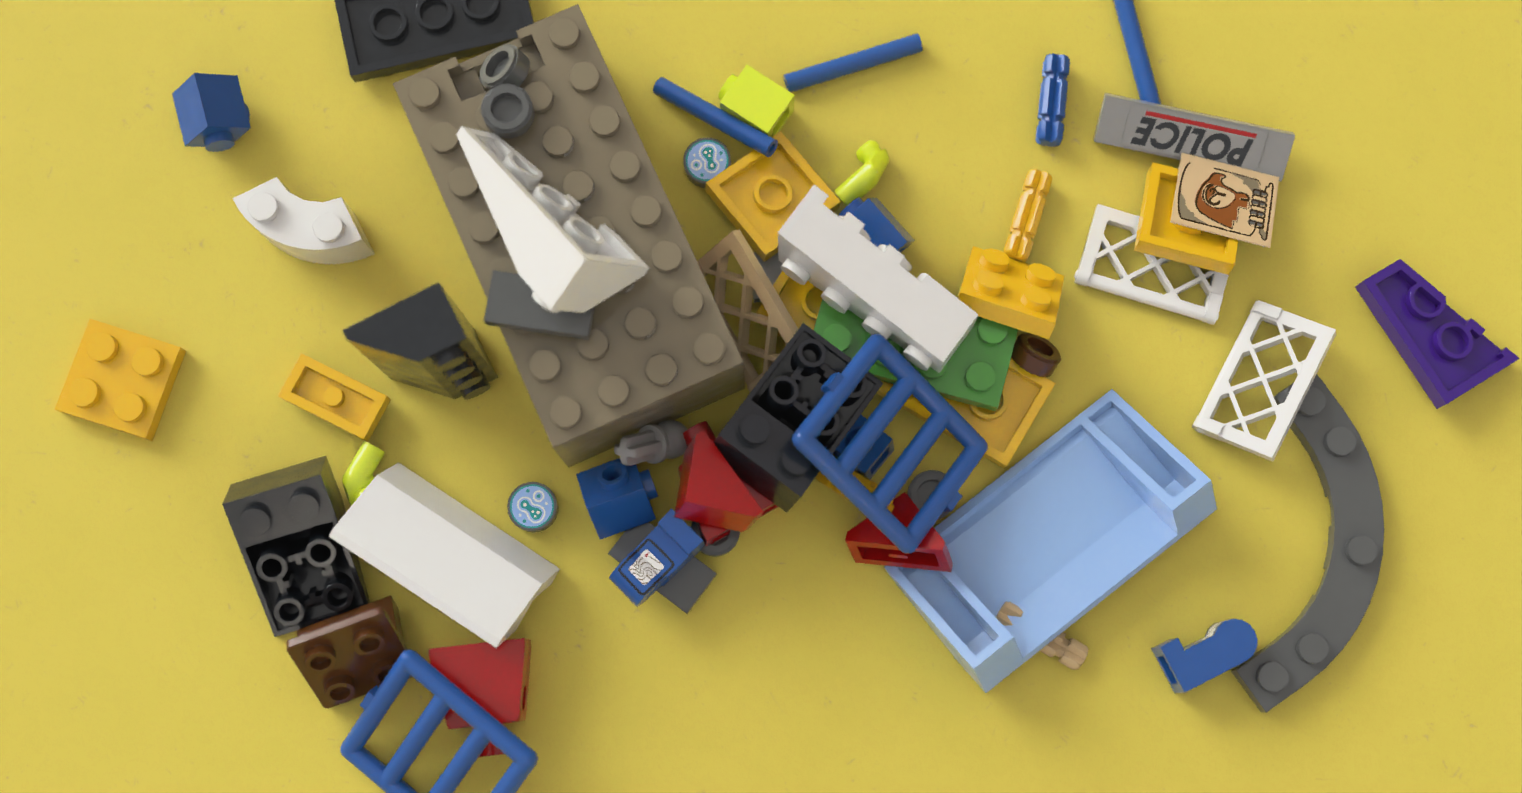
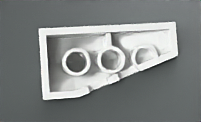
M463 126L460 128L456 135L518 274L534 291L532 296L540 306L555 313L559 311L584 313L646 274L649 267L619 235L605 224L601 225L597 230L576 213L581 206L578 201L569 194L563 195L556 189L539 183L543 177L542 172L498 135Z

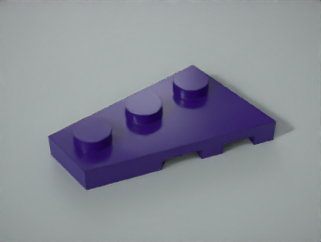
M1401 259L1355 286L1436 409L1450 403L1520 359L1507 347L1501 350L1483 335L1485 329L1472 318L1466 321L1446 304V296Z

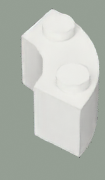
M276 177L232 198L246 220L270 243L290 256L312 263L342 264L374 255L355 213L342 197L326 202L303 200L292 194Z

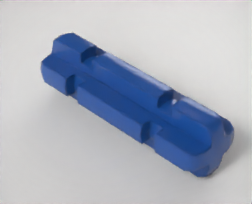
M1048 54L1043 61L1042 77L1044 79L1041 83L1038 119L1040 121L1036 130V142L1041 146L1056 147L1063 140L1064 124L1061 122L1065 118L1068 81L1066 79L1070 68V59L1063 54Z

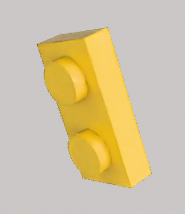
M302 353L278 395L281 399L366 442L369 441L391 401L388 396Z

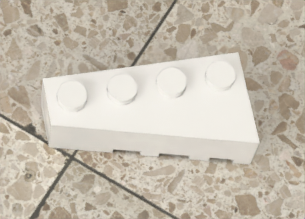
M813 185L778 231V259L783 263L781 266L782 271L801 285H805L808 281L823 291L821 294L822 299L835 310L841 313L850 310L863 319L862 327L871 335L881 334L887 340L890 338L905 349L902 353L903 356L916 367L924 371L931 367L940 373L973 328L978 314L928 274L921 273L918 278L914 277L909 273L912 266L902 253L890 244L875 246L870 242V236L863 229L864 223L850 212H847L845 216H837L823 204L828 195L816 185Z

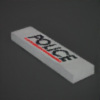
M1105 93L1093 140L1098 143L1178 160L1181 159V153H1186L1277 176L1279 181H1282L1295 134L1290 131Z

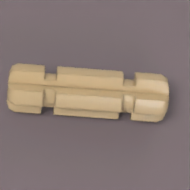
M1005 602L996 618L1002 625L1013 626L1007 615L1021 617L1023 611L1017 605ZM1063 632L1040 650L1050 657L1056 655L1059 657L1058 662L1073 670H1078L1081 667L1089 651L1086 645L1074 638H1070V640L1064 638L1066 634Z

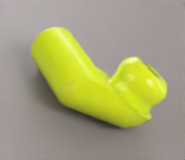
M869 140L857 150L856 157L863 165L834 190L846 206L856 198H862L877 185L889 163L887 150H882L877 141Z
M363 441L342 478V484L350 506L353 505L374 479L373 473L385 454L384 451L366 441Z

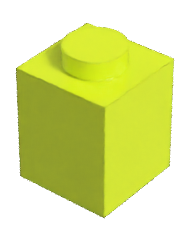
M749 65L745 66L738 77L732 74L726 80L718 95V99L721 100L720 109L770 137L780 132L794 112L795 95Z

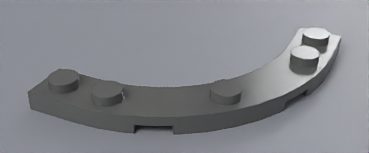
M1317 374L1290 428L1309 454L1320 478L1324 495L1329 499L1332 526H1329L1328 547L1323 567L1325 572L1315 595L1311 596L1305 608L1286 631L1231 671L1261 713H1267L1323 671L1344 649L1359 627L1370 605L1378 581L1383 556V504L1372 461L1352 421ZM1294 382L1274 396L1277 405L1285 402Z

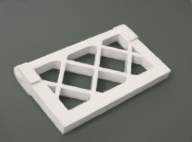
M1098 204L1095 208L1078 270L1074 274V283L1214 325L1219 318L1228 275L1215 271L1203 274L1200 267L1188 265L1196 278L1174 289L1161 268V265L1170 260L1164 258L1157 260L1155 256L1145 253L1143 254L1148 260L1149 265L1127 275L1114 252L1136 241L1140 216ZM1106 224L1129 230L1132 236L1110 246L1104 235ZM1100 245L1103 248V251L1099 252ZM1107 256L1120 279L1114 280L1094 274L1093 270L1096 261ZM1153 270L1165 289L1166 294L1134 286L1131 280ZM1200 284L1206 294L1204 306L1181 300L1177 294Z
M1256 300L1192 428L1201 434L1226 442L1273 462L1336 336V329L1284 311L1282 308ZM1262 321L1277 326L1280 335L1252 345L1251 342ZM1300 336L1315 340L1306 360L1298 362L1289 340ZM1284 343L1293 365L1264 374L1256 353ZM1251 355L1259 377L1231 387L1230 383L1243 357ZM1297 373L1298 376L1285 402L1277 405L1268 382ZM1263 385L1272 407L1243 417L1235 394ZM1230 397L1238 419L1226 424L1214 420L1213 417L1222 399ZM1273 415L1276 416V420L1266 440L1249 433L1248 424Z

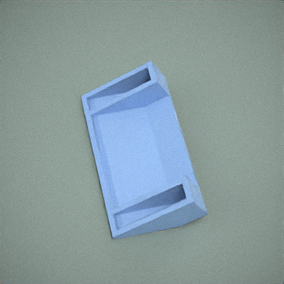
M1111 389L935 527V530L945 541L953 562L951 572L885 566L884 568L954 658L980 688L987 693L1217 510L1212 481ZM1005 602H1011L1023 611L1021 617L1007 615L1013 626L1002 625L996 618Z

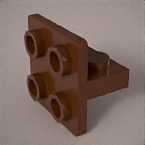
M391 595L298 629L297 637L286 642L288 654L324 708H331L366 695L375 686L379 687L400 654L408 650L403 640L398 607Z

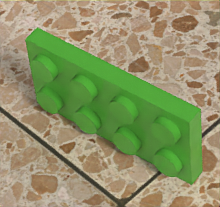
M822 299L814 327L816 333L851 359H853L871 336L862 327L863 319L850 310L841 313ZM977 317L973 328L940 373L931 367L924 371L911 362L909 363L944 398L996 411L1000 403L1018 329ZM888 338V341L903 356L902 353L905 349ZM879 360L869 370L871 374L881 381L891 384L897 381V378Z

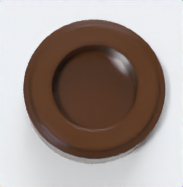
M1030 333L1020 334L1015 340L1011 358L1016 364L1029 373L1040 377H1049L1053 374L1061 361V356L1052 343L1045 338Z

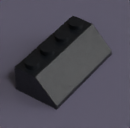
M439 282L342 330L346 339L390 379L452 399L463 396L467 400L479 396L490 388V381L498 378L473 326Z

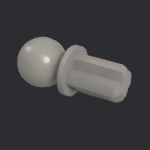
M665 420L658 425L649 424L643 426L638 433L623 436L620 443L615 445L614 452L620 456L621 464L626 466L645 461L650 464H657L666 458H678L687 449L683 436L687 428L676 420Z

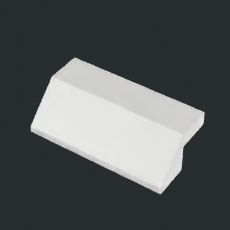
M400 463L376 475L334 526L329 535L330 538L495 648L516 631L532 601L552 584L560 568Z

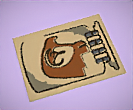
M1181 153L1170 223L1270 248L1279 177Z

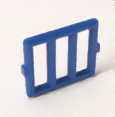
M873 334L863 344L842 373L832 374L821 387V390L825 393L824 396L792 436V442L900 551L909 554L917 549L943 512H950L955 508L962 498L958 490L984 456L988 445L985 439L883 335ZM879 360L897 378V381L843 452L836 458L816 438L874 363ZM912 394L931 415L873 493H871L852 472ZM946 428L965 448L909 525L905 527L887 507Z
M414 650L403 651L379 687L375 686L368 691L359 705L364 711L340 747L342 756L384 792L418 793L402 778L449 709H452L470 724L473 730L429 793H454L489 741L513 761L491 793H516L538 762L537 753ZM412 676L433 693L434 696L386 766L364 746Z

